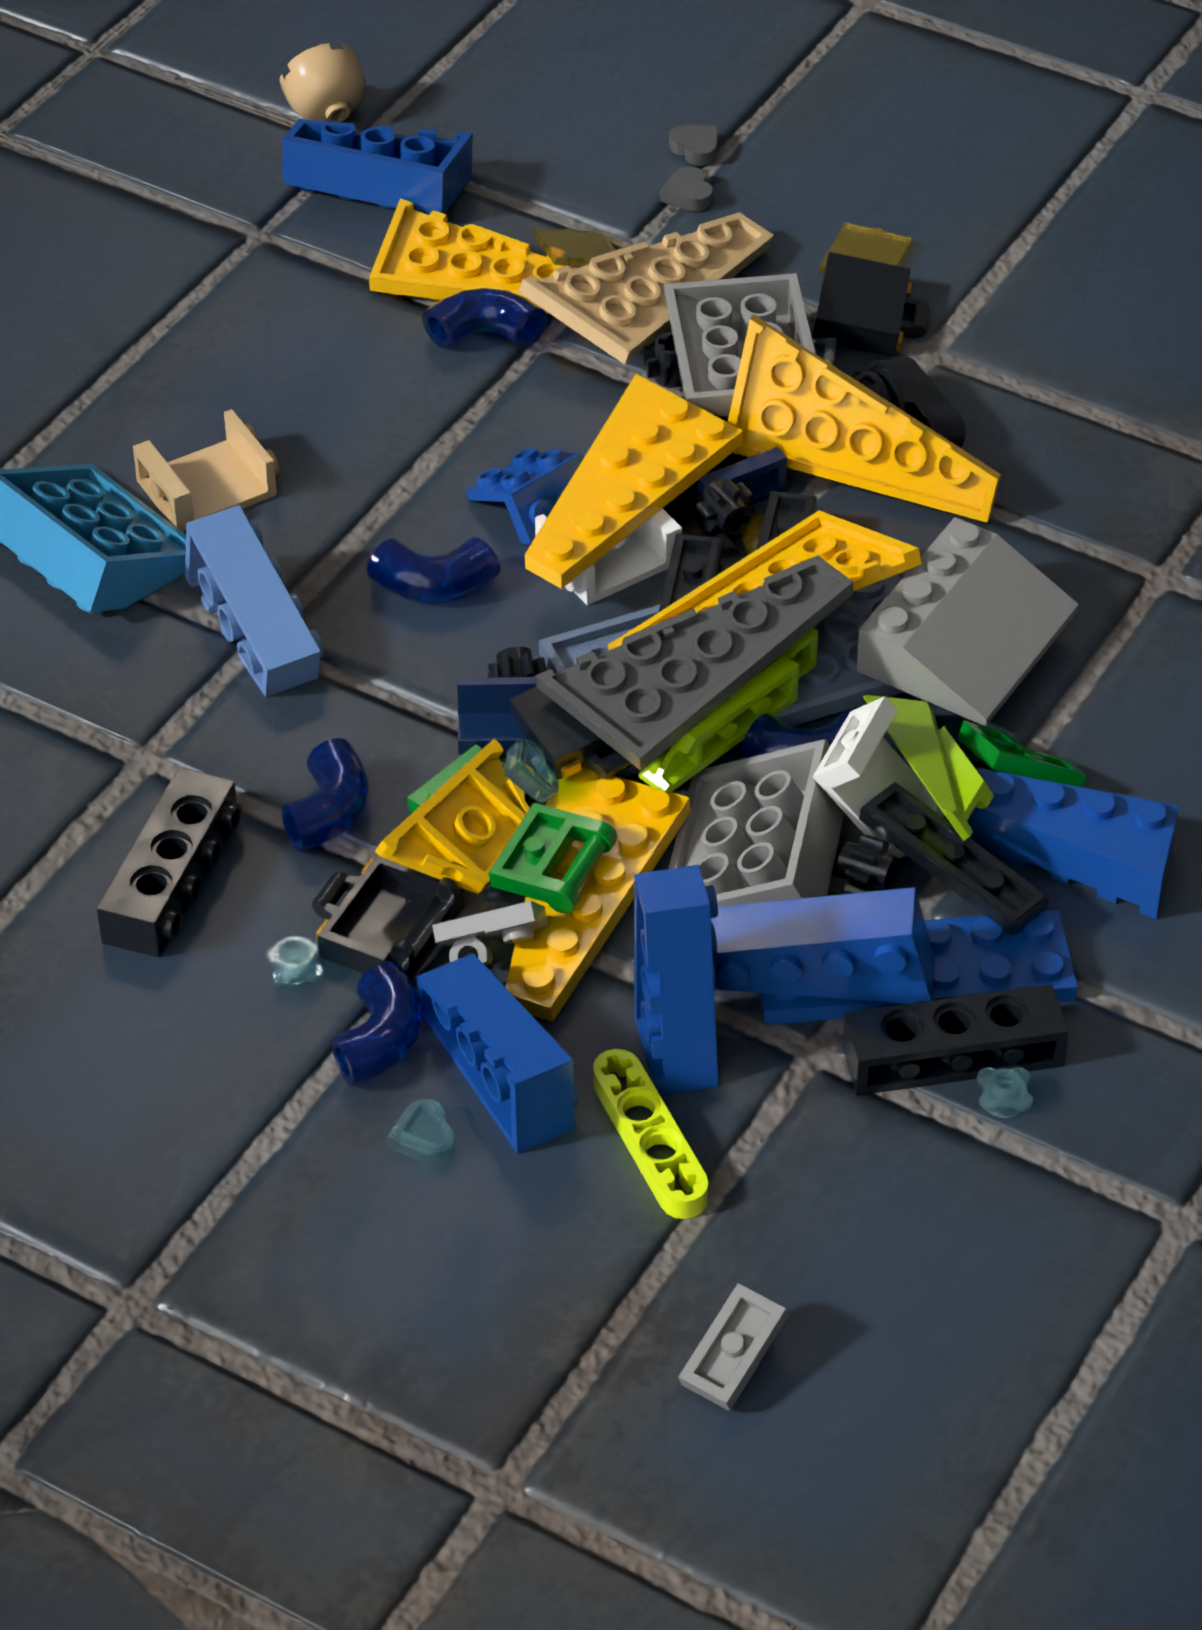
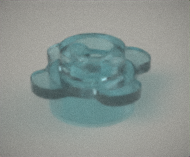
M299 936L287 937L279 941L267 953V960L274 966L275 970L272 974L273 983L279 987H288L291 984H301L305 981L316 982L323 976V966L316 961V955L318 954L317 945Z
M987 1067L979 1071L977 1082L983 1088L979 1104L990 1114L1000 1118H1010L1018 1115L1021 1111L1028 1110L1032 1106L1033 1097L1027 1092L1030 1073L1024 1068L1014 1067L1013 1069L1002 1068L995 1070Z

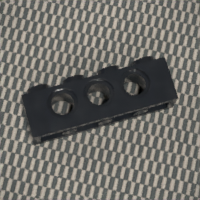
M178 767L97 907L103 944L159 958L169 939L174 940L178 936L186 908L189 903H195L198 900L205 874L209 867L214 868L218 864L225 838L229 832L234 833L240 823L242 807L236 801L234 781Z
M1049 984L984 994H969L963 997L934 1001H918L912 1004L884 1008H867L861 1011L844 1013L842 1049L855 1094L859 1096L1064 1067L1068 1029L1053 985Z

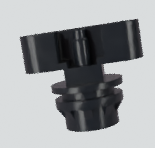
M914 359L872 360L866 370L856 371L850 375V377L960 448L963 446L966 430L962 416Z

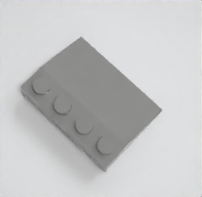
M797 273L664 284V294L685 400L709 413L729 418L749 320L753 315L764 320L815 354Z
M954 517L921 556L922 565L910 569L859 628L857 672L986 726L1076 615L1079 604L998 534Z
M822 739L705 768L691 778L687 797H690L691 813L677 832L668 869L699 865L704 885L714 886L718 906L827 896L845 814L813 778L814 773L830 747L827 740Z

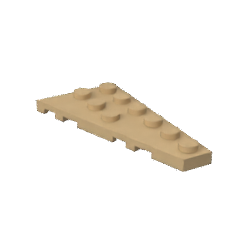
M738 212L699 224L697 231L683 236L678 232L664 235L662 242L649 246L644 241L592 257L589 265L573 270L566 265L555 269L553 276L539 280L536 275L522 279L519 293L625 365L643 351L645 346H649L654 342L656 336L665 333L671 328L664 294V284L732 279L770 248L774 235Z

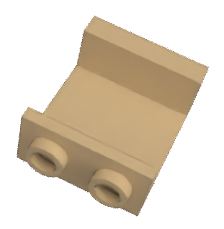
M232 409L224 412L225 441L175 460L166 462L150 440L133 446L137 482L167 521L182 532L186 531L187 523L237 505L244 509L277 496L275 476L279 475L280 469L274 453L270 449L265 450L257 439L253 427L249 423L244 424Z

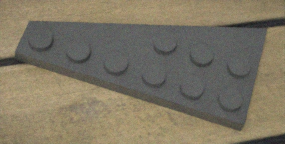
M817 555L764 578L762 586L740 595H737L735 591L719 597L717 605L696 613L694 608L624 637L621 646L596 656L592 651L577 657L576 665L554 674L552 669L535 675L536 685L539 690L639 770H643L854 594L853 581Z

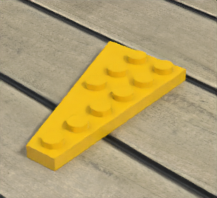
M400 198L370 273L369 285L370 291L391 295H406L430 298L436 301L446 300L477 306H493L516 309L518 311L548 313L519 293L522 279L534 275L539 280L553 276L555 269L567 264H565L564 256L550 252L544 257L531 252L530 244L474 224L465 225L464 227L447 222L446 214L435 210L429 215L414 210L413 202Z
M756 315L750 318L728 423L743 430V445L733 453L752 457L778 447L787 457V468L988 523L992 515L1001 478L1000 473Z
M635 374L526 551L525 569L560 589L564 588L743 445V430Z
M818 510L608 644V649L611 650L621 646L624 637L694 608L695 612L698 613L718 604L719 597L735 591L737 595L762 586L764 578L817 555L853 581V590L856 591L922 565L920 551L918 547Z
M585 767L580 772L565 779L557 780L552 775L546 806L604 821L616 830L618 838L608 853H602L579 890L580 900L571 913L557 912L547 902L525 897L524 902L533 901L545 906L549 927L533 930L535 936L533 939L515 943L506 988L532 1016L551 1022L555 1020L633 901L634 874L652 872L691 813L690 797L673 792L667 794L651 786L617 776L602 779L594 771ZM574 840L551 878L562 880L585 842Z

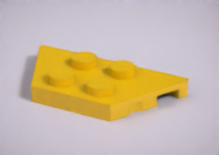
M494 738L386 836L375 852L382 858L439 880L444 877L450 878L456 882L458 887L479 895L490 884L488 872L530 809L525 801V792L517 776L509 778L499 759L504 751L500 743Z

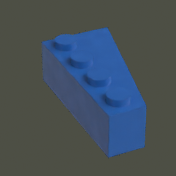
M298 119L282 138L283 184L297 186L307 192L320 191L338 195V197L344 200L357 199L371 202L386 209L397 208L399 200L402 198L413 202L414 210L429 215L433 210L445 214L472 178L473 133L457 132V139L436 138L437 130L419 129L418 136L394 134L392 126L377 125V127L360 132L355 131L354 123Z
M978 768L977 772L990 788L994 797L987 808L979 809L976 806L967 820L973 831L970 836L972 840L996 858L1022 868L1033 864L1047 870L1052 880L1069 885L1071 880L1097 889V897L1114 904L1117 903L1119 898L1140 906V914L1157 919L1174 846L1179 805Z
M699 865L634 874V1018L650 1078L660 1096L718 1087L714 1000L716 973L712 954H717V939L714 925L711 922V918L718 917V903L714 886L704 885Z
M915 887L718 906V917L711 918L717 939V954H712L716 973L715 990L903 1004L933 1001L935 956Z
M472 953L417 976L419 1012L517 1154L575 1130L574 1106L578 1105L579 1100L574 1086L573 1059L507 990L493 970L488 969Z

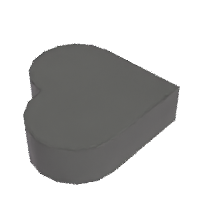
M718 125L675 126L669 132V149L676 155L684 156L685 160L694 166H707L713 163L717 157Z
M685 166L674 171L660 188V202L688 211L700 212L712 205L713 189L705 181V173L701 169Z

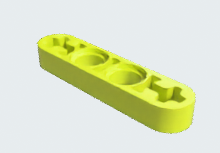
M611 1049L599 1054L593 1064L594 1090L660 1207L666 1214L674 1218L689 1219L698 1216L705 1210L708 1203L709 1182L707 1175L640 1060L634 1053L624 1049ZM616 1072L619 1077H626V1090L621 1092L620 1081L615 1074L610 1073ZM642 1106L650 1109L653 1115L646 1120L637 1121L628 1118L624 1113L632 1107ZM662 1144L672 1147L676 1153L668 1159L661 1160L649 1156L647 1150L654 1145ZM679 1174V1182L687 1193H693L685 1195L683 1191L675 1190L674 1176Z

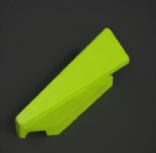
M812 628L641 770L638 774L639 778L654 789L670 794L798 700V679L816 667L818 630Z
M874 695L863 696L867 704L883 697ZM886 697L898 710L886 730L961 839L965 841L973 833L967 820L976 806L979 809L987 808L994 794L945 726L938 730L934 712L926 701Z

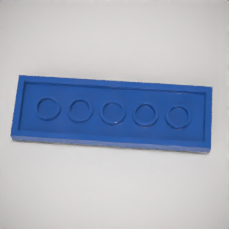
M1059 910L1043 911L1014 936L986 915L924 920L935 956L933 1001L963 997L969 994H984L1049 984L1053 985L1058 1002L1076 1001L1078 986ZM759 993L764 1025L844 1019V1013L861 1011L867 1008L876 1009L905 1005L903 1003Z

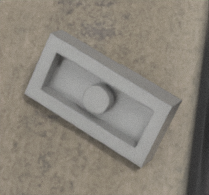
M527 901L434 924L432 927L435 943L451 948L449 952L450 962L464 957L467 950L475 948L478 952V959L487 966L492 964L493 953L490 946L482 940L497 937L503 938L504 944L524 942L535 937L533 930L549 927L545 906L533 901Z
M737 1283L678 1376L681 1385L730 1411L789 1316L787 1309Z

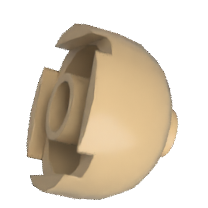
M330 43L320 44L307 49L287 64L290 72L285 78L281 73L279 81L286 100L291 108L304 119L341 122L348 118L350 113L361 102L366 84L364 72L356 51L348 44L341 43L343 49L332 50Z

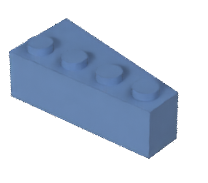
M240 505L188 522L186 528L185 579L191 588L200 585L203 592L201 602L209 614L215 611L218 612L221 632L228 642L239 641L237 644L239 658L264 696L268 697L318 679L320 658L324 657V647L321 638L316 630L309 631L303 620L304 613L300 600L295 593L289 594L283 584L281 567L274 556L268 557L263 548L262 534L257 523L254 520L248 521Z

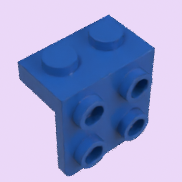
M537 448L525 449L511 457L512 464L503 469L494 468L478 475L475 478L477 483L466 489L465 492L468 500L505 502L521 544L531 545L536 537L535 517L541 514L548 517L584 459L583 453H563L561 448L552 449L547 452H538Z

